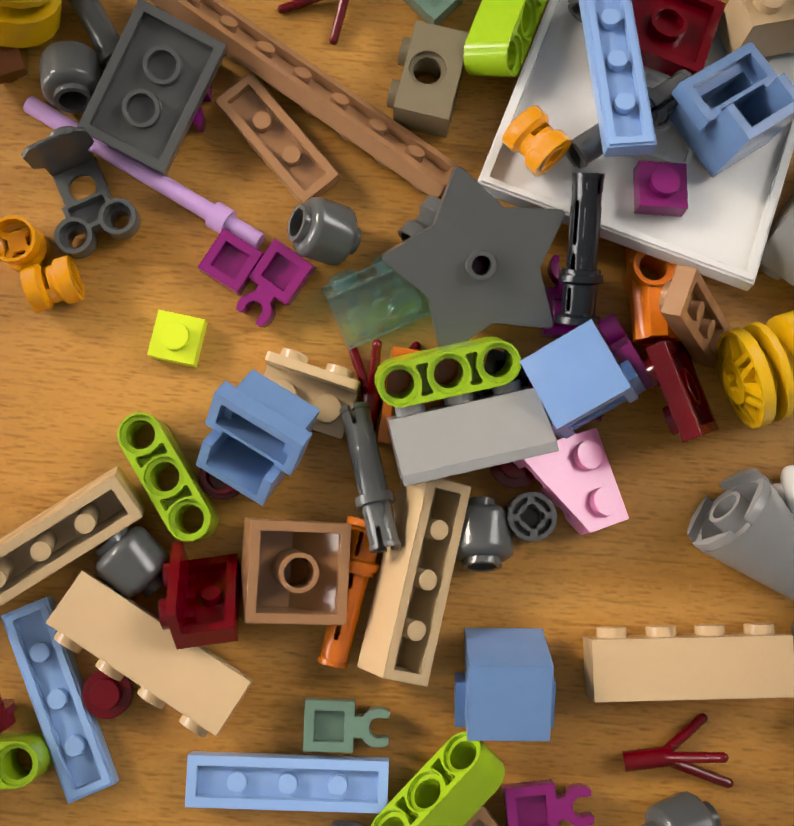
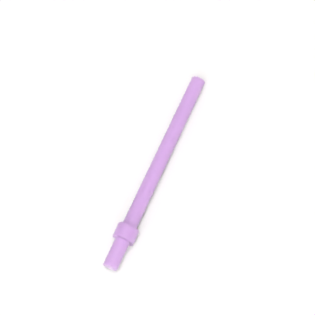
M34 96L29 97L24 104L23 109L25 113L54 130L63 126L77 127L79 124ZM93 138L94 143L89 148L92 153L206 220L205 225L218 234L224 228L256 249H259L262 245L265 234L237 218V212L221 202L216 204L210 202L167 175Z

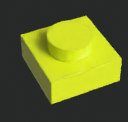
M158 309L147 355L153 359L197 368L208 323L205 319Z

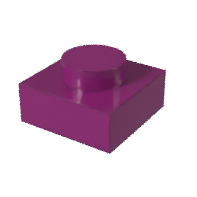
M638 161L633 169L634 214L682 217L688 209L687 164Z
M223 228L198 265V269L201 273L240 296L251 280L248 276L264 254Z

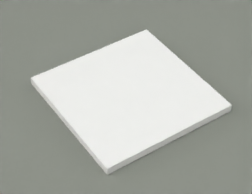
M549 0L477 182L495 199L517 207L563 210L565 216L562 223L569 226L572 200V173L605 174L599 237L671 264L698 268L701 275L748 291L755 283L794 150V118L768 144L714 177L710 175L669 120L668 116L673 110L667 113L665 121L654 127L657 146L653 154L612 157L601 155L583 169L574 167L565 154L553 168L545 174L535 177L525 166V158L520 153H513L502 141L508 126L523 111L534 105L539 106L548 115V124L554 130H562L571 140L598 123L583 25L570 13L568 0ZM718 30L715 33L704 68L727 56ZM794 52L764 57L778 76L785 73L794 85ZM643 66L647 87L652 89L671 77ZM638 161L687 164L688 209L682 217L634 214L633 169Z

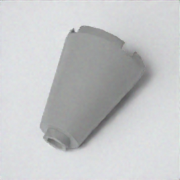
M754 468L741 470L719 484L725 491L714 501L708 496L703 499L691 517L687 535L699 551L794 600V516L768 477L762 475Z

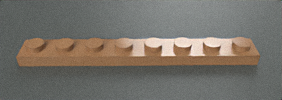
M150 0L157 8L225 43L228 47L226 54L231 61L246 67L263 79L267 86L280 91L299 104L304 112L319 118L336 130L343 139L356 144L372 155L380 165L395 171L412 183L417 191L439 199L444 194L453 168L461 167L222 0Z

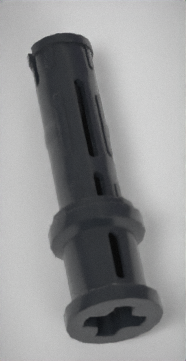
M572 173L568 256L566 268H562L558 281L563 283L561 312L556 314V323L580 326L592 319L595 325H599L600 316L595 314L597 285L603 283L601 270L597 269V253L605 174Z

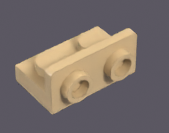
M282 348L280 354L268 351L265 357L267 367L263 376L320 409L311 431L343 441L346 433L339 410L343 406L349 405L351 411H354L353 403L357 402L361 390L360 381L353 379L354 372L332 363H327L326 369L307 364L308 356L287 348Z

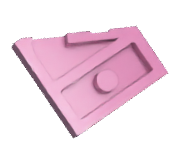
M597 428L574 434L567 439H558V452L514 461L519 469L526 467L543 485L540 492L563 511L565 519L580 535L588 534L629 519Z

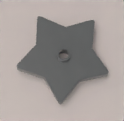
M454 167L433 224L384 252L382 260L427 295L437 347L468 341L493 323L551 328L553 326V319L540 267L564 219L565 212L552 208L503 207L463 168ZM478 256H486L489 259L487 269L480 275L475 274L472 269L473 260Z

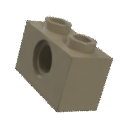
M416 20L412 38L404 36L398 57V65L404 66L401 80L392 79L388 93L387 107L393 108V120L406 129L447 138L464 70V46L469 32ZM428 74L434 76L437 81L432 84H423L416 78Z

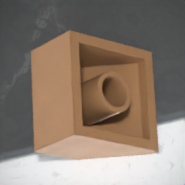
M244 517L239 617L243 622L252 624L346 625L352 524L299 519Z

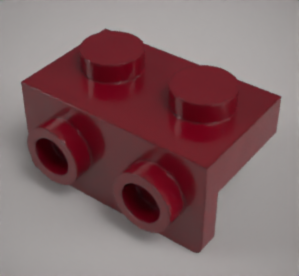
M183 541L173 542L171 559L163 564V580L167 597L159 600V619L162 629H170L176 649L238 641L240 563L237 553L189 560Z

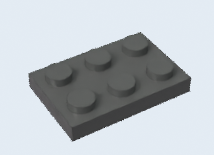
M138 0L77 127H85L92 138L167 175L228 51L227 45L144 0Z

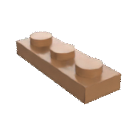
M251 72L215 99L217 108L300 204H304L312 197H321L340 181L339 173Z
M677 265L671 282L667 281L661 290L659 298L660 313L694 362L714 368L717 361V343L720 334L728 329L729 324L698 268Z

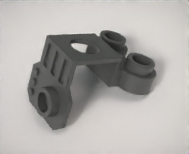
M63 126L52 131L49 137L27 146L21 155L33 169L45 168L53 177L65 204L62 211L66 217L55 229V243L66 255H70L74 259H82L91 255L96 249L98 242L96 233L105 230L114 239H129L139 230L141 219L138 211L128 200L112 197L97 160L89 149L94 140L85 127ZM80 176L93 178L96 182L95 194L81 200L74 199L70 192L72 182ZM128 216L130 221L125 228L118 229L115 227L116 220L119 217ZM78 235H86V242L81 247L74 248L72 245L74 238Z

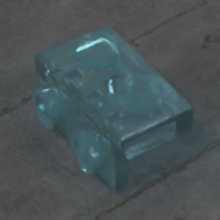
M382 254L372 261V266L358 272L354 269L342 271L329 279L330 284L321 288L348 350L431 315L427 295L382 260Z

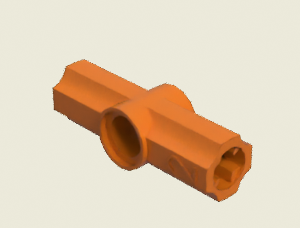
M625 247L626 271L623 275V286L629 295L633 345L646 348L663 340L676 341V334L660 313L659 298L664 284L667 281L671 282L677 264H671ZM640 268H650L656 273L658 280H650L644 277Z

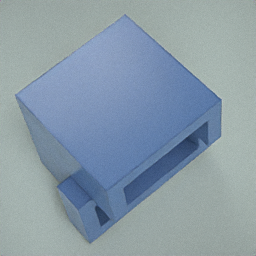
M751 41L680 82L671 93L679 104L668 116L669 120L710 175L714 177L768 144L794 118V85L785 73L779 76L775 73Z
M592 319L520 361L544 406L553 432L559 438L565 437L567 439L575 434L574 430L627 400L629 403L638 399L637 395L646 390L629 360L621 364L618 363Z
M253 369L237 387L224 381L215 391L205 424L213 430L202 442L196 466L263 506L287 474L291 476L300 464L312 436L311 430L320 409Z
M464 628L463 664L465 673H455L454 726L466 727L467 741H550L551 728H554L556 681L554 678V665L543 628Z

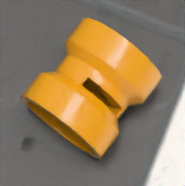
M537 105L529 107L515 118L502 137L503 143L513 153H520L525 158V166L535 177H539L553 168L567 153L572 144V140L562 130H554L548 124V115Z
M11 215L0 219L1 261L19 273L21 268L39 264L44 267L48 264L51 257V245L47 237L23 217Z
M70 255L55 258L51 265L42 267L39 264H33L20 270L23 291L29 305L36 313L51 310L55 303L61 301L72 304L85 299L84 285L80 272Z

